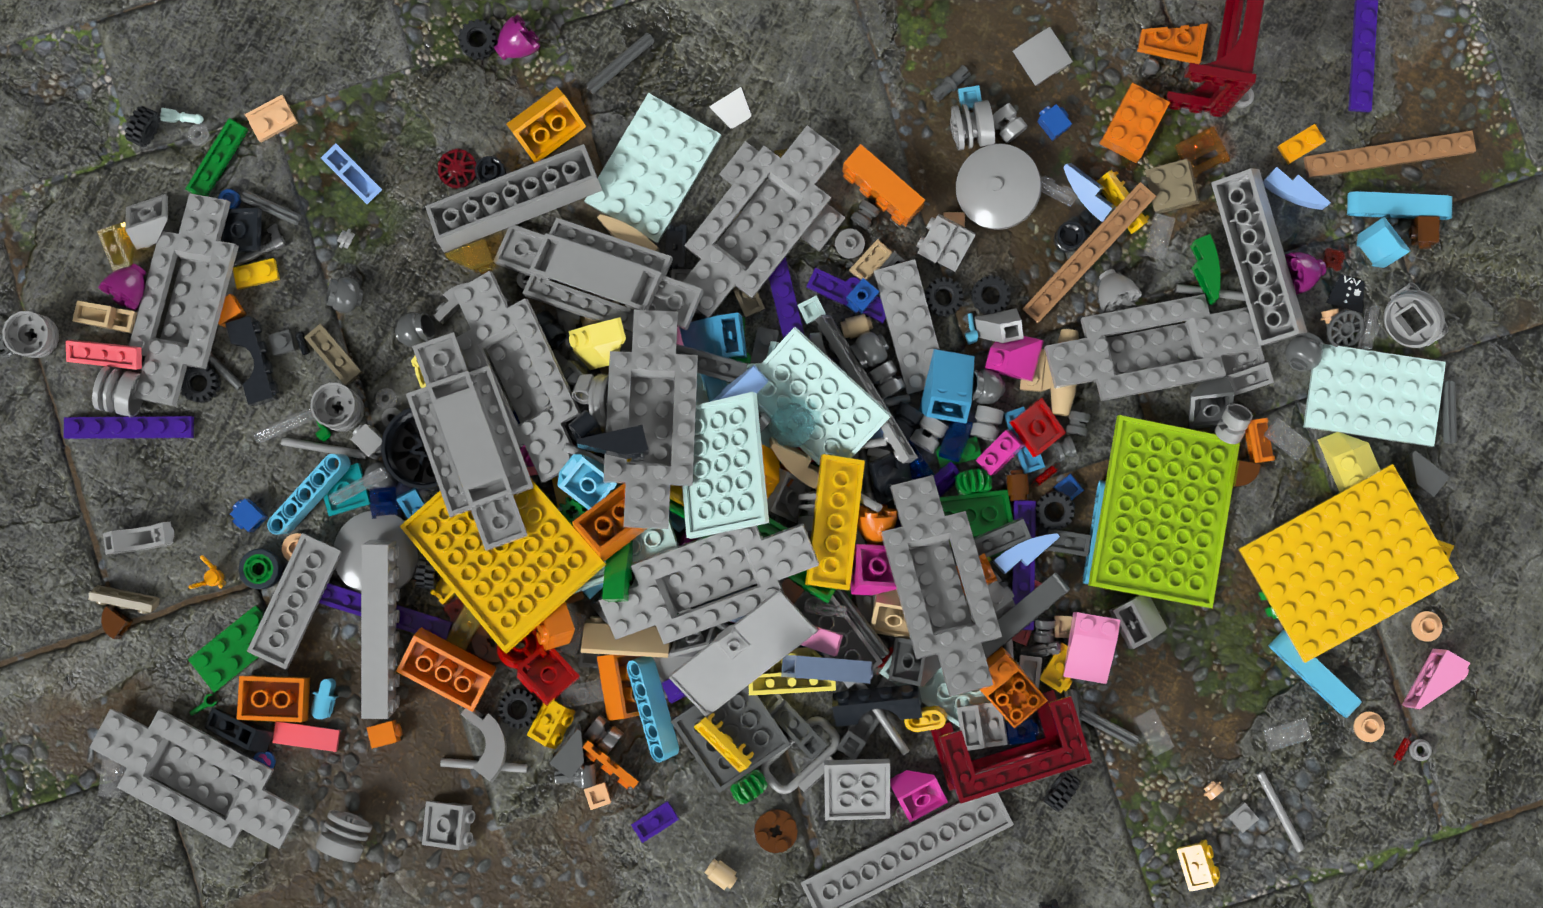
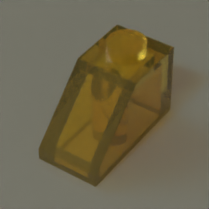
M125 222L97 231L112 271L133 264L135 246L125 230Z
M485 239L445 253L449 261L475 273L485 274L488 271H492V267L496 266L488 242Z

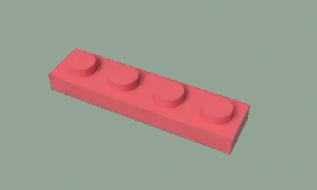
M67 340L66 362L137 370L142 369L141 347Z

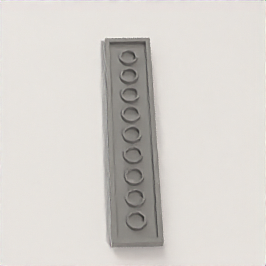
M998 792L962 804L958 802L800 881L812 908H849L1014 824Z

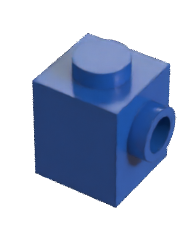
M1057 104L1052 108L1050 106L1044 108L1039 113L1040 117L1037 121L1052 141L1066 132L1072 125L1068 119V113L1064 108H1059Z
M862 278L846 297L847 306L853 312L857 313L859 311L862 314L879 295L880 291Z
M240 499L232 507L234 510L230 513L234 518L232 520L233 523L240 529L245 528L248 532H255L268 518L250 499Z

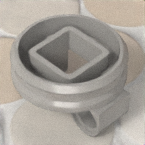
M1415 283L1407 284L1390 296L1391 301L1387 304L1384 311V325L1389 335L1399 344L1410 348H1421L1431 345L1448 333V326L1445 322L1441 305L1433 296L1421 291ZM1412 306L1426 322L1415 332L1401 315Z
M593 374L580 375L573 390L572 398L578 403L589 404L590 415L598 422L601 431L606 432L609 374H598L595 377Z

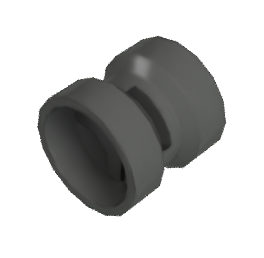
M862 200L859 204L860 210L854 212L851 219L859 226L869 229L872 224V218L877 217L880 211L871 203Z
M1070 411L1068 417L1070 423L1066 428V433L1087 436L1088 429L1086 426L1090 422L1091 415Z
M1044 617L1036 618L1034 620L1036 629L1033 633V641L1042 643L1054 642L1053 628L1055 627L1056 620Z

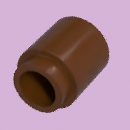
M1023 470L1010 471L1011 475H1006L1010 501L1027 500V495L1029 494L1028 474H1023Z

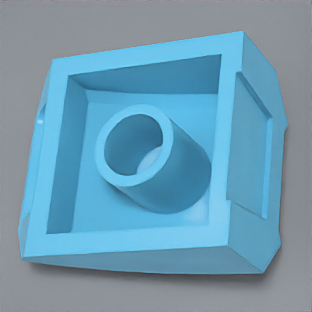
M1385 217L1371 224L1358 234L1357 246L1363 250L1374 267L1385 268L1411 251Z
M573 454L560 470L558 477V487L588 510L605 498L618 483H604V464L581 454Z

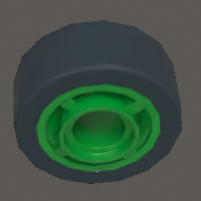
M254 549L242 557L238 572L240 579L246 586L252 589H267L273 587L282 576L283 566L276 553L266 549ZM260 563H262L265 568L264 573L262 575H259L257 573V566Z

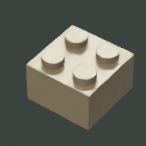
M1188 159L1145 170L1149 190L1156 195L1152 203L1157 214L1200 203L1191 162Z

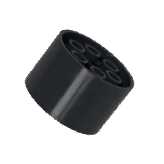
M411 408L406 409L396 415L385 429L381 443L384 464L390 474L404 485L424 491H440L436 477H432L429 473L432 466L430 461L427 460L428 455L426 452L420 451L425 447ZM410 422L416 430L414 434L404 428ZM409 438L415 440V445L411 449H407L405 445ZM395 452H407L408 457L397 460ZM412 459H417L419 462L415 470H411L409 466ZM424 470L422 483L416 482L415 479L419 472Z

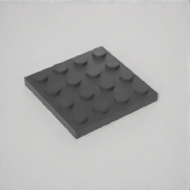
M749 686L745 687L714 711L715 716L711 720L714 725H717L720 721L723 722V725L718 730L729 735L737 746L736 748L742 744L746 745L742 750L744 755L747 756L750 752L754 753L753 757L749 759L751 762L749 767L740 773L694 728L697 722L705 717L695 705L671 721L719 793L791 745L759 695H749Z

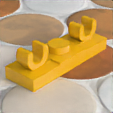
M1110 170L1096 182L1105 187L1102 193L1117 208L1129 195V192L1123 186L1125 181L1120 182L1116 177L1119 173ZM1141 213L1128 227L1130 233L1132 234L1148 222L1149 216H1144Z
M714 713L697 722L694 728L739 773L749 767L751 764L749 759L753 757L754 753L750 752L747 756L744 755L742 750L746 746L745 744L736 748L737 746L733 743L732 738L718 730L723 725V722L720 721L717 725L712 723L711 720L715 716Z

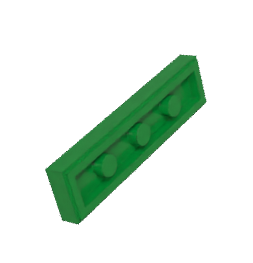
M229 118L185 190L195 195L208 197L249 129Z

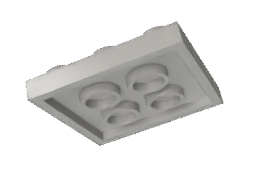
M890 759L824 760L825 821L890 819Z

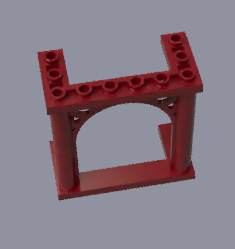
M1245 0L1225 1L1216 61L1201 65L1189 63L1185 69V78H1190V81L1196 83L1205 82L1197 89L1185 94L1168 91L1164 96V99L1170 102L1168 108L1173 110L1185 108L1189 109L1191 113L1208 112L1213 117H1222L1255 84L1257 74L1252 73L1264 0L1246 1L1239 39L1238 33Z
M1054 690L1043 692L1042 694L1048 701L1037 709V713L1044 732V738L974 760L970 759L962 730L954 732L951 722H946L942 728L930 730L949 791L956 790L960 804L1092 763L1072 697L1068 696L1057 700Z

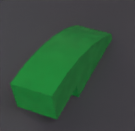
M1211 234L1194 240L1190 248L1197 260L1191 269L1205 294L1209 306H1211L1219 299L1221 273L1217 250Z
M633 540L606 560L602 599L607 602L629 601V581H632Z

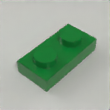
M977 437L939 446L935 450L940 468L946 466L950 461L956 465L975 460L981 455Z

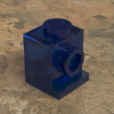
M396 487L370 489L372 519H377L376 516L398 515V508L401 507L396 500Z
M1031 718L1025 719L1015 729L1008 721L1005 722L1008 744L1010 745L1036 741L1035 736L1039 735L1037 723H1033ZM1019 727L1025 728L1024 734L1020 735L1018 733Z

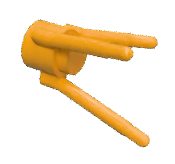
M201 555L200 559L210 570L204 574L203 581L189 585V589L207 585L222 588L223 585H226L223 572L217 570L215 564H212L205 556Z

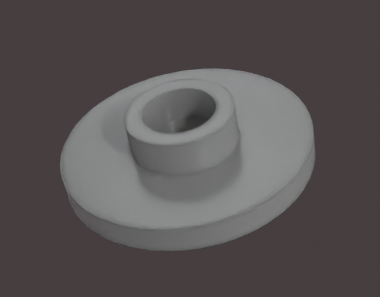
M846 229L841 231L836 237V250L844 258H856L864 250V238L857 230Z

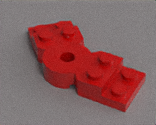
M537 627L520 641L525 646L522 649L513 647L506 654L497 644V654L500 660L505 665L517 669V678L531 693L534 692L546 706L580 677L554 648L545 651L543 644L540 645L538 642Z

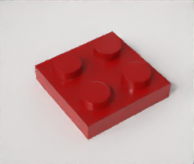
M1043 398L1038 399L1009 422L1032 457L1041 454L1066 433Z

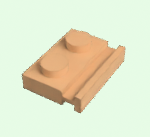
M283 95L245 114L260 142L298 123Z

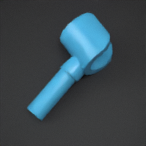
M973 313L968 314L970 332L965 333V338L969 345L978 340Z

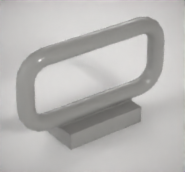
M815 716L806 720V722L811 727L820 725L832 738V744L789 784L781 785L770 773L769 768L775 760L795 743L790 736L788 740L791 745L761 765V773L766 778V782L777 793L788 794L798 786L806 793L824 776V760H834L831 756L838 750L836 748L841 741L837 730L825 718Z

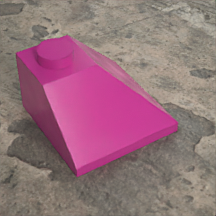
M1024 336V339L1005 343L995 341L990 348L985 368L994 370L1003 376L1033 382L1044 341Z
M856 544L851 575V594L876 595L896 590L885 546Z
M906 770L890 779V786L910 823L948 803L934 775Z

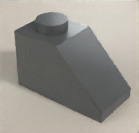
M1417 451L1408 452L1406 460L1410 485L1415 488L1414 492L1422 498L1435 497L1449 476Z

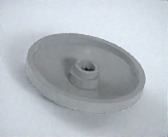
M992 144L982 147L971 154L960 168L956 181L957 200L967 217L984 228L1001 230L1014 227L1026 220L1039 202L1041 195L1039 170L1034 161L1017 147L1008 144Z
M374 510L360 513L344 524L334 542V547L343 551L335 568L342 581L348 587L361 593V545L369 540H397V545L400 547V556L396 558V567L400 568V578L396 580V588L401 589L411 580L418 566L417 562L419 561L420 551L399 527L405 522L404 519L390 512Z

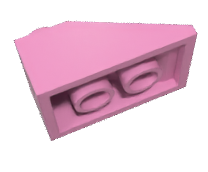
M1073 612L1063 677L1107 684L1120 626L1119 619Z
M1432 649L1402 705L1421 709L1461 680H1464L1468 675L1470 663L1448 650Z

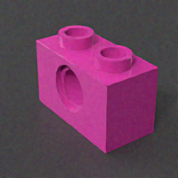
M1011 429L1005 430L976 461L985 471L987 470L990 476L996 475L1025 445Z

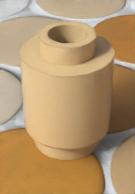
M865 314L846 318L845 321L840 322L844 338H857L873 329L870 317H866Z
M713 859L704 872L708 875V879L723 890L726 887L731 889L738 879L735 877L737 872L721 860Z

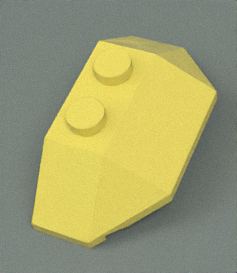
M621 317L569 331V343L573 347L574 353L590 370L609 366L610 351L620 352L621 344H624L626 340Z
M1340 432L1318 439L1339 493L1380 471L1368 442Z
M808 647L796 648L788 654L822 657L814 649ZM783 659L748 685L749 695L836 691L835 681L781 677Z

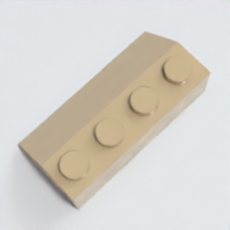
M897 589L876 594L870 624L875 633L910 639Z
M590 616V619H586L584 623L581 653L668 658L671 642L663 644L656 625L615 640L609 624L600 616Z

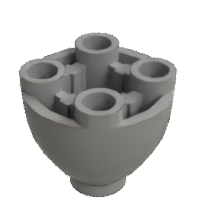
M1114 269L1107 270L1099 276L1101 282L1098 300L1103 313L1136 307L1135 302L1142 294L1131 279L1116 273Z

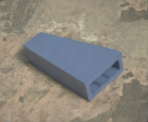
M787 655L782 660L781 677L870 684V679L873 677V667L871 666L872 661Z

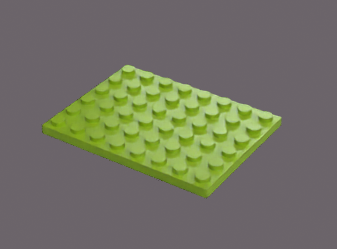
M1118 415L1088 586L1213 609L1240 442L1238 444H1229L1219 439L1215 434Z

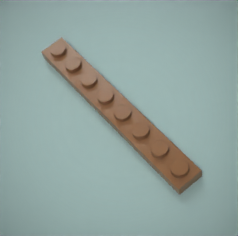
M1473 131L1306 156L1303 159L1306 176L1309 179L1476 152Z
M1140 182L1026 304L1023 310L1039 323L1156 198V195Z

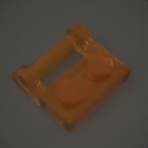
M1214 126L1174 146L1181 160L1188 159L1191 162L1194 179L1198 177V174L1220 163L1225 164L1230 161V157ZM1214 150L1217 151L1218 156L1194 167L1192 161Z

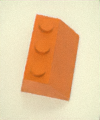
M608 654L597 657L608 721L640 715L627 672V663L641 656Z

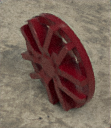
M453 149L443 154L438 161V175L448 187L455 189L464 188L474 181L477 163L469 152L462 149ZM455 153L454 159L448 157L449 155ZM458 153L463 154L461 160H458ZM466 156L472 161L465 162ZM445 158L451 162L449 165L443 163ZM473 165L474 168L466 169V166ZM441 166L447 168L443 173L441 172ZM450 173L451 176L445 180L443 177ZM465 173H473L469 180ZM463 176L466 183L460 184L459 178ZM454 178H456L457 185L451 184L450 182Z

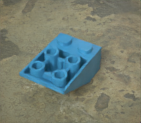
M738 312L693 321L690 323L688 330L680 328L683 345L686 347L734 360L747 358L742 316Z
M938 349L933 350L919 408L921 413L930 418L967 423L972 403L975 356Z

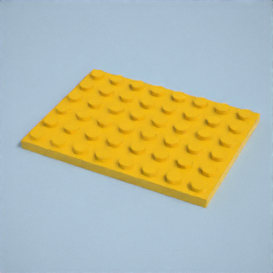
M1393 464L1239 548L1241 555L1304 663L1459 579Z
M532 479V489L513 495L527 532V537L485 551L471 510L450 517L441 491L435 494L399 526L506 654L606 565Z

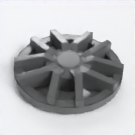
M1343 309V311L1335 316H1331L1330 323L1326 325L1328 327L1327 340L1334 347H1351L1356 344L1364 331L1362 316L1353 310ZM1358 332V334L1354 338L1353 333Z

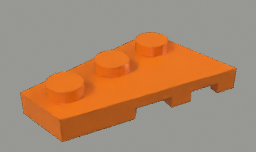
M1207 24L1193 27L1184 25L1180 28L1170 29L1168 27L1142 29L1137 52L1200 64Z
M587 741L583 746L586 750L585 756L593 762L596 759L603 764L601 769L610 776L612 773H615L619 777L617 782L626 789L630 786L634 789L639 781L612 761L591 742Z

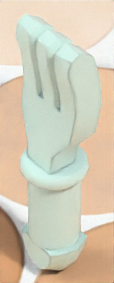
M161 108V121L176 123L180 120L181 122L195 124L203 122V117L199 114L179 113L173 109Z

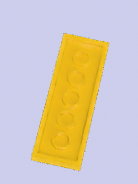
M826 454L821 455L810 541L819 561V566L807 570L805 585L850 590L864 460Z

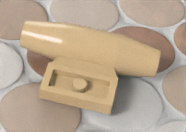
M1061 329L1058 343L1078 340V331ZM1041 349L1033 382L1021 379L1020 390L1043 392L1051 389L1052 413L1058 416H1069L1077 385L1055 389L1045 349Z

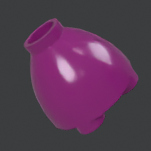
M519 14L507 20L500 31L498 43L494 46V49L503 60L527 57L539 50L538 36L533 30L528 31L524 26L526 23Z
M1302 252L1285 254L1296 295L1310 290L1319 281L1320 277L1326 273V265L1321 259H1316Z
M132 263L129 267L110 273L98 288L108 295H113L114 298L112 300L122 307L126 305L135 311L143 297L145 288L144 276L146 272L141 267Z

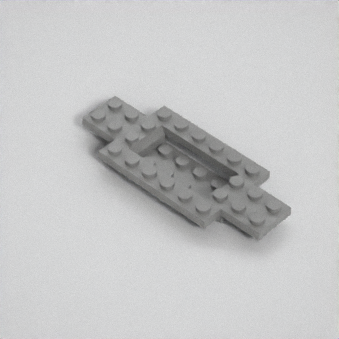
M809 126L804 128L781 158L763 146L685 244V247L701 260L683 282L703 289L704 292L696 310L705 317L709 318L714 314L734 287L739 288L753 299L831 200V197L818 188L816 183L839 156L841 151Z
M189 194L179 234L162 231L156 243L143 297L129 346L141 347L142 357H145L134 398L176 407L186 368H207L239 247L236 244L221 242L231 203L228 200ZM177 257L181 258V263L159 339L156 338L175 263Z
M556 218L550 233L545 235L516 225L509 227L494 258L495 264L530 276L523 291L524 296L598 322L621 317L623 329L632 332L634 310L678 312L677 327L688 330L704 292L701 288L666 277L673 261L671 256ZM550 279L623 303L626 307L552 282Z
M488 271L454 291L471 328L456 337L468 372L490 366L518 446L520 448L525 445L541 481L546 482L559 475L560 470L573 455L563 451L566 442L573 445L565 425L566 422L580 415L581 411L577 402L572 398L569 385L529 300L524 298L509 307L493 272ZM483 349L487 350L492 360V363L498 373V376L518 416V419L520 421L519 425L514 417V414L508 404V401L501 389V386L495 376V373Z
M1205 294L1082 317L1081 324L1085 338L1045 346V352L1055 389L1093 381L1097 384L1101 401L1223 378L1226 376L1221 356L1258 350L1261 346L1258 345L1248 307L1210 314ZM1186 321L1185 323H1182V324L1171 325V326H1166V327H1161V328H1156V329H1150V330H1145V331H1140V332L1129 333V334H1124V335H1119V336H1114V337H1108V338H1106V336H1109V335L1120 334V333H1125V332H1130V331H1135V330H1140V329H1146V328H1151V327H1156V326H1161V325H1167V324H1172V323H1177V322Z
M634 310L632 352L610 351L606 433L643 425L648 446V455H645L644 459L632 461L631 459L630 462H627V459L605 454L604 483H626L624 527L668 529L670 485H693L698 355L676 354L678 312Z
M454 332L412 346L426 387L406 393V397L449 516L453 517L471 510L485 551L527 537V532L513 495L532 489L533 484L490 366L468 372Z
M933 475L891 485L890 488L901 527L883 531L881 535L916 659L938 655L949 697L993 686L982 643L1002 637L966 511L948 516L944 515ZM949 539H950L951 546H952V549H953V553H954V556H955V559H956V563H957V566H958V570H959V573H960V577H961V580H962V584H963V587H964V591H965V594H966V598H967V601H968V604H969V608H970L971 615H972V618H973V623H972V621H971V617H970L969 610H968V607H967V603H966V600H965V597H964V593H963V590H962V586H961V583H960V579H959V576H958V572H957V569H956V565H955V562H954V558H953V555H952V551H951V548H950V545H949Z
M803 523L764 538L760 535L756 525L704 536L631 564V568L638 584L629 587V601L607 602L601 597L599 602L615 640L656 625L663 644H667L747 615L777 590L780 589L784 593L779 581L780 579L819 566V561ZM754 584H757V585H758V586L752 587V588H750V589L741 591V592H739V593L730 595V596H728V597L719 599V600H717V601L708 603V604H706V605L697 607V608H695V609H692V610H689V611H687V612H684V613H681V614H678V615H677V613L680 612V611L689 609V608L694 607V606H697V605H699V604H702V603L708 602V601H710V600L719 598V597H721V596L730 594V593H732V592L741 590V589L746 588V587H749V586H751V585H754Z
M110 709L89 747L127 768L117 788L229 848L234 846L241 831L244 830L280 849L302 810L266 790L265 786L274 769L163 710L157 711L152 723L147 727L115 709ZM149 777H154L155 779L169 785L170 787L184 793L185 795L225 815V817L220 816L219 814L205 808L204 806L192 801L191 799L177 793L176 791L162 785L161 783Z

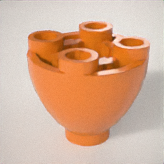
M881 504L882 509L880 512H876L867 506L859 507L857 528L867 542V545L884 546L881 533L895 528L898 516L896 509H888L886 504Z

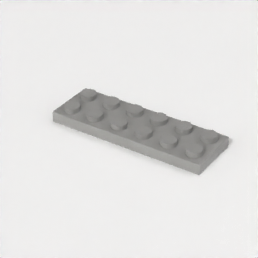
M745 141L719 175L733 185L759 151ZM827 204L801 238L820 252L844 222L845 217Z
M915 259L873 271L907 394L924 390L933 350H939Z
M301 534L247 652L284 669L289 668L340 559L342 550L307 534Z

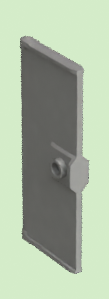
M779 589L737 623L728 626L719 633L714 641L671 673L669 678L705 717H708L817 633L818 630Z

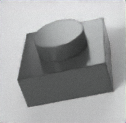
M288 329L268 335L274 356L296 351L291 330Z

